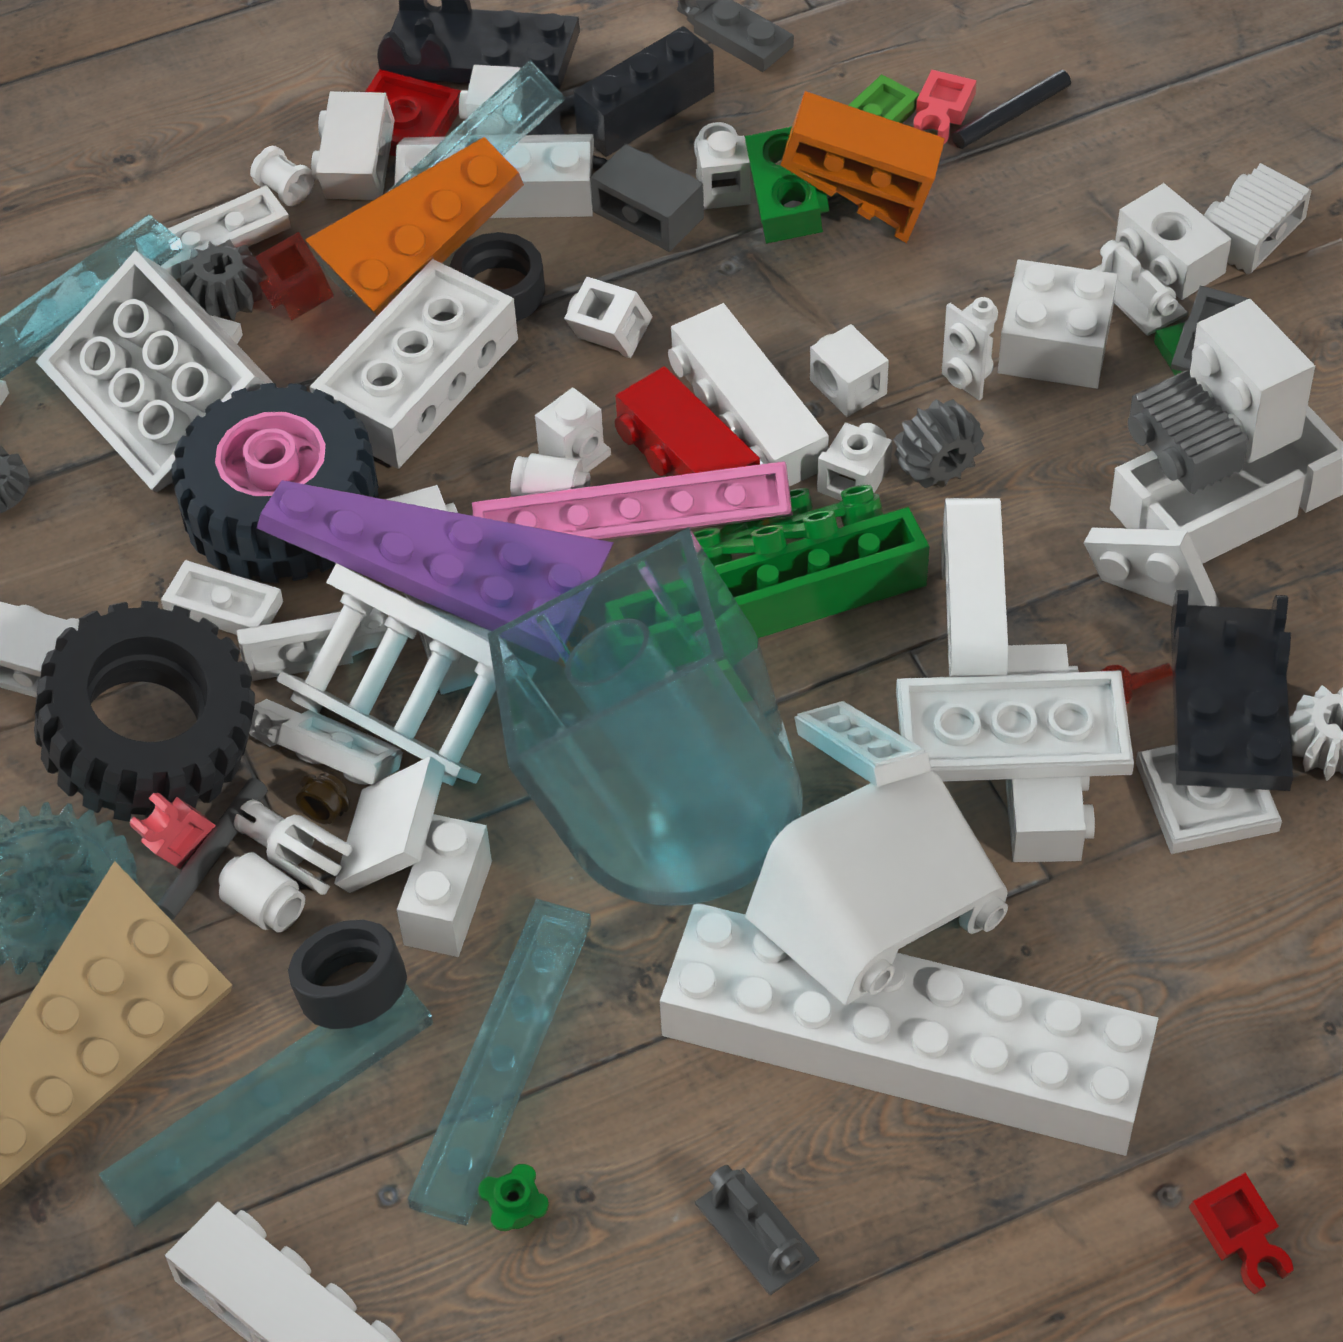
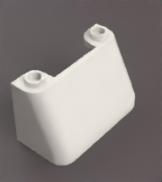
M931 770L927 773L879 787L870 783L789 823L777 835L767 852L745 917L844 1005H847L866 993L875 995L887 986L895 973V967L892 964L898 949L960 916V926L971 934L981 930L988 932L994 929L1007 913L1008 905L1005 901L1008 893L1007 888L942 779Z

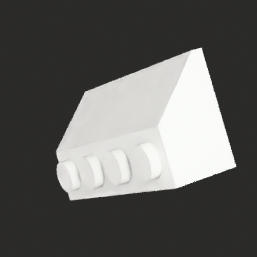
M593 134L404 137L397 144L395 188L485 137L519 172L524 184L490 218L593 216L590 178L593 175Z

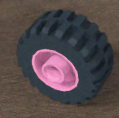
M275 383L260 384L261 389L250 392L243 388L232 392L231 399L225 402L218 399L207 406L205 409L206 415L203 418L197 415L185 429L187 436H182L177 443L174 451L175 461L172 464V480L185 531L189 534L193 547L198 553L206 556L207 562L222 571L230 567L231 574L250 580L252 576H258L263 583H279V578L292 576L293 581L308 578L307 573L319 569L322 573L334 567L336 563L257 529L260 513L282 480L379 498V486L368 432L363 422L355 417V412L341 401L334 403V397L321 390L315 389L311 393L307 392L306 386L289 383L288 388H277Z

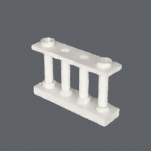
M336 563L326 582L344 592L340 600L344 606L306 680L281 671L276 681L294 690L290 700L304 708L320 714L324 706L421 759L431 756L445 765L442 782L453 786L456 779L459 778L476 784L481 774L459 762L498 685L504 687L508 677L527 685L536 665L359 573ZM374 607L388 615L384 623L388 629L349 704L325 690L363 615L369 616ZM417 631H420L433 638L429 646L433 652L395 727H392L369 713L408 637L414 639ZM464 654L478 661L474 672L479 675L440 751H437L414 737L452 662L458 663Z

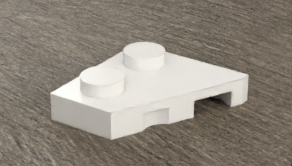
M1091 528L1084 541V545L1102 581L1172 607L1176 590H1188V605L1218 607L1220 605L1187 530Z

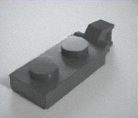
M678 0L677 11L687 16V20L694 26L695 34L761 72L768 69L794 47V35L733 0Z

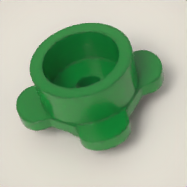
M517 1164L513 1167L511 1173L498 1178L488 1176L480 1182L478 1187L479 1197L488 1202L492 1214L490 1218L491 1224L495 1229L499 1231L520 1229L532 1223L535 1218H541L547 1213L549 1208L548 1198L546 1195L539 1193L535 1184L536 1172L530 1165ZM516 1193L519 1195V1199L512 1202L508 1200V1196Z

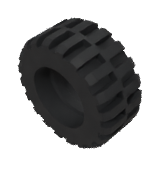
M142 601L139 608H128L127 602L109 605L108 614L101 616L98 611H92L79 618L78 631L73 627L66 628L56 639L55 649L47 652L41 666V676L37 686L34 733L36 744L42 747L41 760L47 772L51 774L58 772L57 785L68 796H74L77 792L83 795L82 806L95 813H99L102 807L113 810V819L130 822L131 814L145 815L146 818L152 814L155 804L149 800V797L153 793H160L171 803L178 797L195 809L198 798L203 803H210L221 794L223 783L231 782L239 769L241 757L245 753L255 708V693L250 689L252 676L248 664L243 661L238 662L240 650L231 638L225 637L220 640L217 637L219 627L206 618H202L200 622L189 618L191 610L174 605L172 611L158 608L159 602ZM128 682H149L166 687L178 694L190 706L197 722L184 733L168 740L157 742L136 741L115 733L103 724L93 711L91 703L101 693L116 685Z

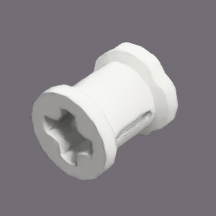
M277 146L266 147L256 156L251 166L250 175L254 183L260 187L265 185L278 193L279 199L287 206L293 207L303 202L310 194L314 185L312 170L305 165H295L289 161L284 151Z

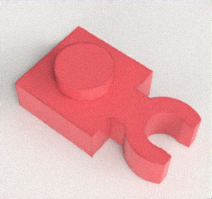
M931 70L917 99L913 127L923 131L926 129L937 130V136L945 138V144L949 139L950 123L962 124L976 94L977 80Z
M153 793L149 797V800L155 804L152 814L144 820L133 817L129 822L130 826L143 837L141 842L157 856L180 869L216 825L180 798L176 797L171 803L160 793Z

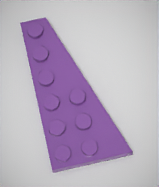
M284 480L280 482L260 513L257 525L259 530L556 660L609 557L614 543Z

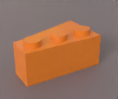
M805 91L790 131L781 166L831 197L836 192L858 205V214L868 220L874 216L896 229L895 237L907 244L935 180L945 138Z

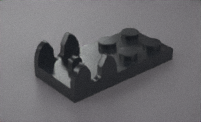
M399 0V11L392 29L383 36L378 47L377 59L379 69L419 80L470 83L474 65L520 67L522 87L560 90L580 33L579 17L555 13L536 14L514 12L511 10L472 9L470 0H441L442 5L438 7L431 5L427 0Z
M1176 590L1171 613L1176 785L1290 791L1293 781V764L1286 674L1290 655L1291 632H1284L1287 620L1288 596L1275 595L1271 609L1188 605V590Z

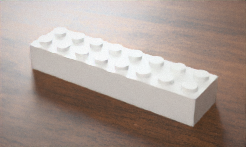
M694 902L660 999L662 1036L1108 1152L1127 1155L1158 1017L901 953L896 954L892 964L895 967V973L883 990L875 995L866 993L851 1003L844 1005L745 917V914Z

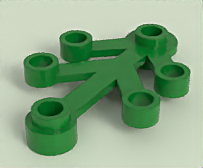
M858 485L842 491V501L812 510L813 505L809 489L799 488L790 490L793 516L728 524L722 529L708 528L692 533L689 536L690 542L682 546V557L685 560H689L691 570L701 571L732 561L731 554L734 553L769 554L777 552L787 546L786 539L826 538L838 532L836 517L841 516L842 525L847 526L883 515L880 496L877 493H873L871 485Z

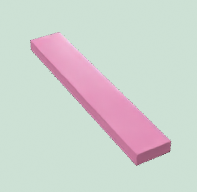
M785 461L472 502L473 516L598 540L793 516L787 464Z

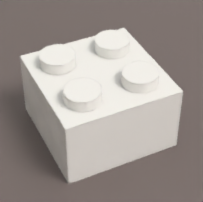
M1018 259L1001 332L998 374L1098 389L1112 318L1118 274Z
M1247 299L1198 322L1194 348L1192 350L1190 375L1195 377L1197 384H1201L1204 391H1208L1210 398L1215 399L1216 405H1221L1222 411H1227L1228 417L1233 418L1235 425H1239L1241 431L1246 432L1248 444L1245 460L1251 463L1301 439L1315 365L1251 299Z

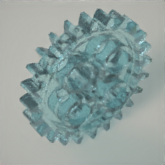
M44 802L39 816L34 817L31 816L25 806H21L19 809V821L14 823L4 815H0V966L11 958L15 973L20 975L29 962H35L39 975L43 976L49 966V962L55 957L114 861L139 886L135 874L137 868L133 853H129L124 835L115 836L111 821L108 820L97 826L93 810H88L79 819H76L73 805L69 803L63 808L60 815L52 814L49 802ZM65 854H75L68 859L58 860L59 857ZM18 869L17 872L11 875L2 876L6 871ZM78 900H88L87 903L81 906H70ZM22 916H32L24 922L13 923Z

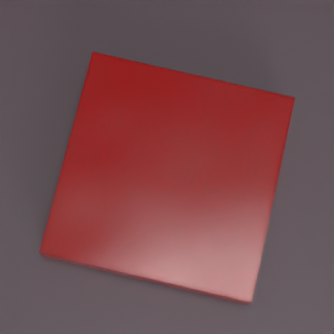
M379 69L365 91L386 93L395 119L389 155L396 156L397 144L404 137H445L459 114L461 90Z

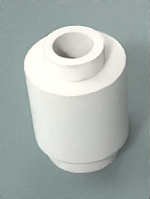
M531 453L529 457L518 456L512 470L511 496L517 497L590 487V473L583 472L580 460Z
M250 852L241 857L232 858L219 875L220 899L264 930L271 928L276 932L287 930L298 919L304 908L305 895L299 891L298 883L256 853Z

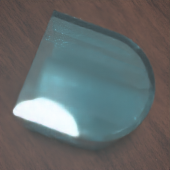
M689 527L487 633L508 766L579 865L591 878L609 891L633 901L662 906H681L702 903L726 896L759 877L767 852L774 839L789 823L801 817L803 805L801 780L758 637Z

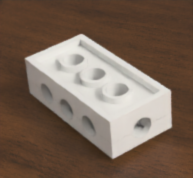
M432 259L310 386V392L313 393L315 389L332 395L334 403L341 401L355 412V417L363 422L368 432L373 456L399 469L518 340L514 298Z

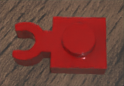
M1246 1172L1195 1199L1189 1205V1209L1221 1261L1236 1253L1239 1255L1243 1262L1241 1266L1242 1280L1252 1293L1257 1294L1266 1287L1264 1279L1258 1272V1263L1268 1262L1272 1264L1282 1279L1294 1271L1289 1255L1282 1248L1269 1244L1266 1236L1274 1233L1279 1225Z

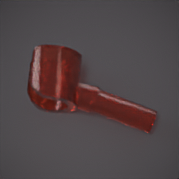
M1169 663L1131 674L1121 665H1109L1101 670L1121 671L1126 704L1132 698V690L1172 676L1173 673Z

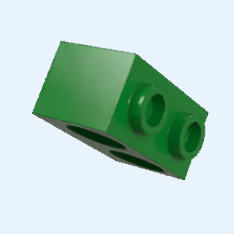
M792 126L744 136L766 244L823 232L821 213L829 212L826 193L781 165H776L783 158ZM790 201L802 202L797 207L790 208L784 206Z

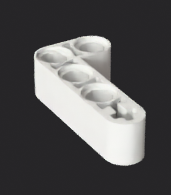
M945 498L941 565L942 580H946L949 677L1005 676L1008 669V634L1000 498Z

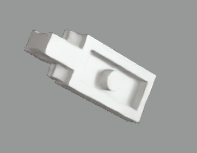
M373 608L369 616L363 615L338 666L353 663L352 656L366 649L379 647L388 629L384 625L387 614ZM340 612L236 630L241 658L243 662L248 664L252 681L278 677L281 671L288 674L311 671Z
M268 699L255 704L249 734L269 747L279 744L295 751L301 760L313 764H325L343 772L346 779L358 784L373 785L399 770L403 755L401 748L311 710L301 714Z

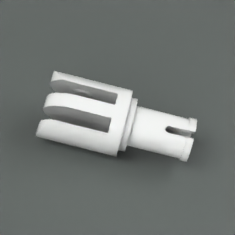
M252 799L245 802L240 809L255 817L256 821H249L243 816L236 814L234 820L235 829L267 847V858L272 865L320 895H325L330 885L297 865L306 859L326 872L337 876L342 866L313 849L314 838L347 857L353 848L348 843L301 815H292L285 819L265 807L258 800Z

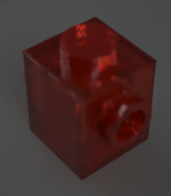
M299 232L255 256L266 277L265 280L259 282L263 293L273 309L282 305L291 320L334 297L322 268Z

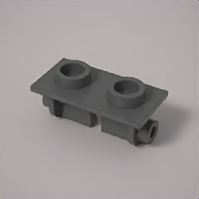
M724 1165L711 1175L709 1181L714 1188L696 1200L695 1205L770 1296L819 1261V1257L745 1168L732 1170L729 1165Z

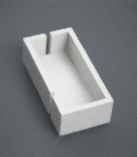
M1307 406L1301 439L1251 463L1245 460L1244 467L1239 473L1234 472L1230 477L1225 476L1221 482L1216 481L1212 486L1207 485L1204 490L1199 489L1195 494H1191L1178 479L1172 481L1167 478L1160 467L1158 456L1153 451H1150L1115 468L1110 510L1127 529L1187 530L1203 564L1296 518L1299 506L1307 513L1343 495V441Z

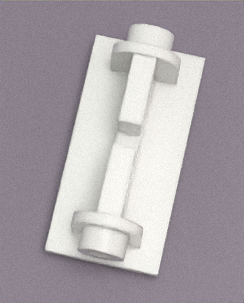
M1110 240L1103 245L1100 250V255L1103 257L1102 264L1091 270L1118 274L1114 303L1147 336L1187 316L1188 312L1175 299V291L1170 287H1165L1152 273L1144 270L1141 267V263L1129 252V247L1124 242L1117 243L1115 240Z
M986 297L975 299L963 311L951 303L946 305L942 375L953 386L965 390L978 400L983 398L984 379L993 370V360L991 358L993 338L989 335L994 331V323L998 318L997 307L993 304L992 300Z

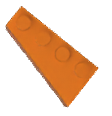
M483 137L308 237L305 241L366 306L378 316L432 259L443 263L524 184L519 172Z

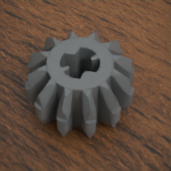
M229 239L222 246H215L209 241L207 249H191L190 259L181 262L180 285L210 316H229L235 321L237 312L252 313L254 302L262 300V292L264 290L261 263H258L257 257H254L247 245L235 247Z
M936 399L926 410L917 408L916 416L912 420L903 421L904 431L897 434L893 439L897 446L894 455L899 460L898 464L907 475L910 474L914 481L920 483L924 488L931 487L934 484L943 488L951 478L961 479V473L966 468L976 465L973 457L979 455L985 449L981 442L984 432L980 428V423L972 413H969L963 405H959L954 399L944 404Z

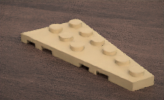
M116 861L110 867L0 1043V1190L231 992L232 984Z

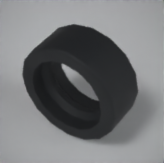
M503 232L481 234L466 241L454 253L450 263L451 268L471 278L487 269L499 267L515 269L526 275L520 283L508 289L498 290L514 298L516 322L529 317L541 305L545 294L541 253L532 242L519 235Z
M364 919L342 921L316 932L307 938L295 951L288 968L290 985L304 1015L315 1025L328 1029L354 1028L375 1020L391 1009L403 994L407 981L405 965L392 934L381 924ZM358 962H374L367 972L353 981L339 986H321L330 975L343 967Z

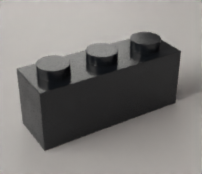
M682 26L574 90L577 133L593 134L594 147L607 157L621 149L625 144L631 143L714 92L713 49L686 27Z

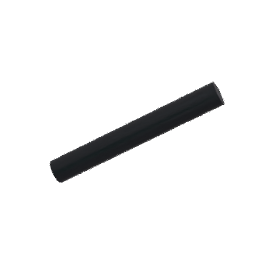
M1059 70L952 133L955 145L960 149L967 147L1071 85L1069 74L1065 70Z

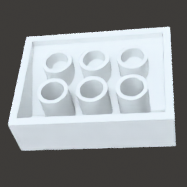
M136 250L36 361L139 477L155 492L160 491L173 482L172 464L175 461V448L180 438L187 436L185 429L197 415L203 418L206 415L205 409L207 406L218 399L222 402L231 399V394L234 391L246 388L247 392L261 389L260 384L273 383L166 269Z

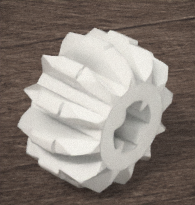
M1322 685L1315 692L1314 697L1303 695L1302 699L1297 703L1296 711L1290 716L1289 720L1292 756L1304 757L1303 765L1305 772L1317 767L1323 769L1326 781H1328L1336 771L1343 774V687L1337 694H1332Z

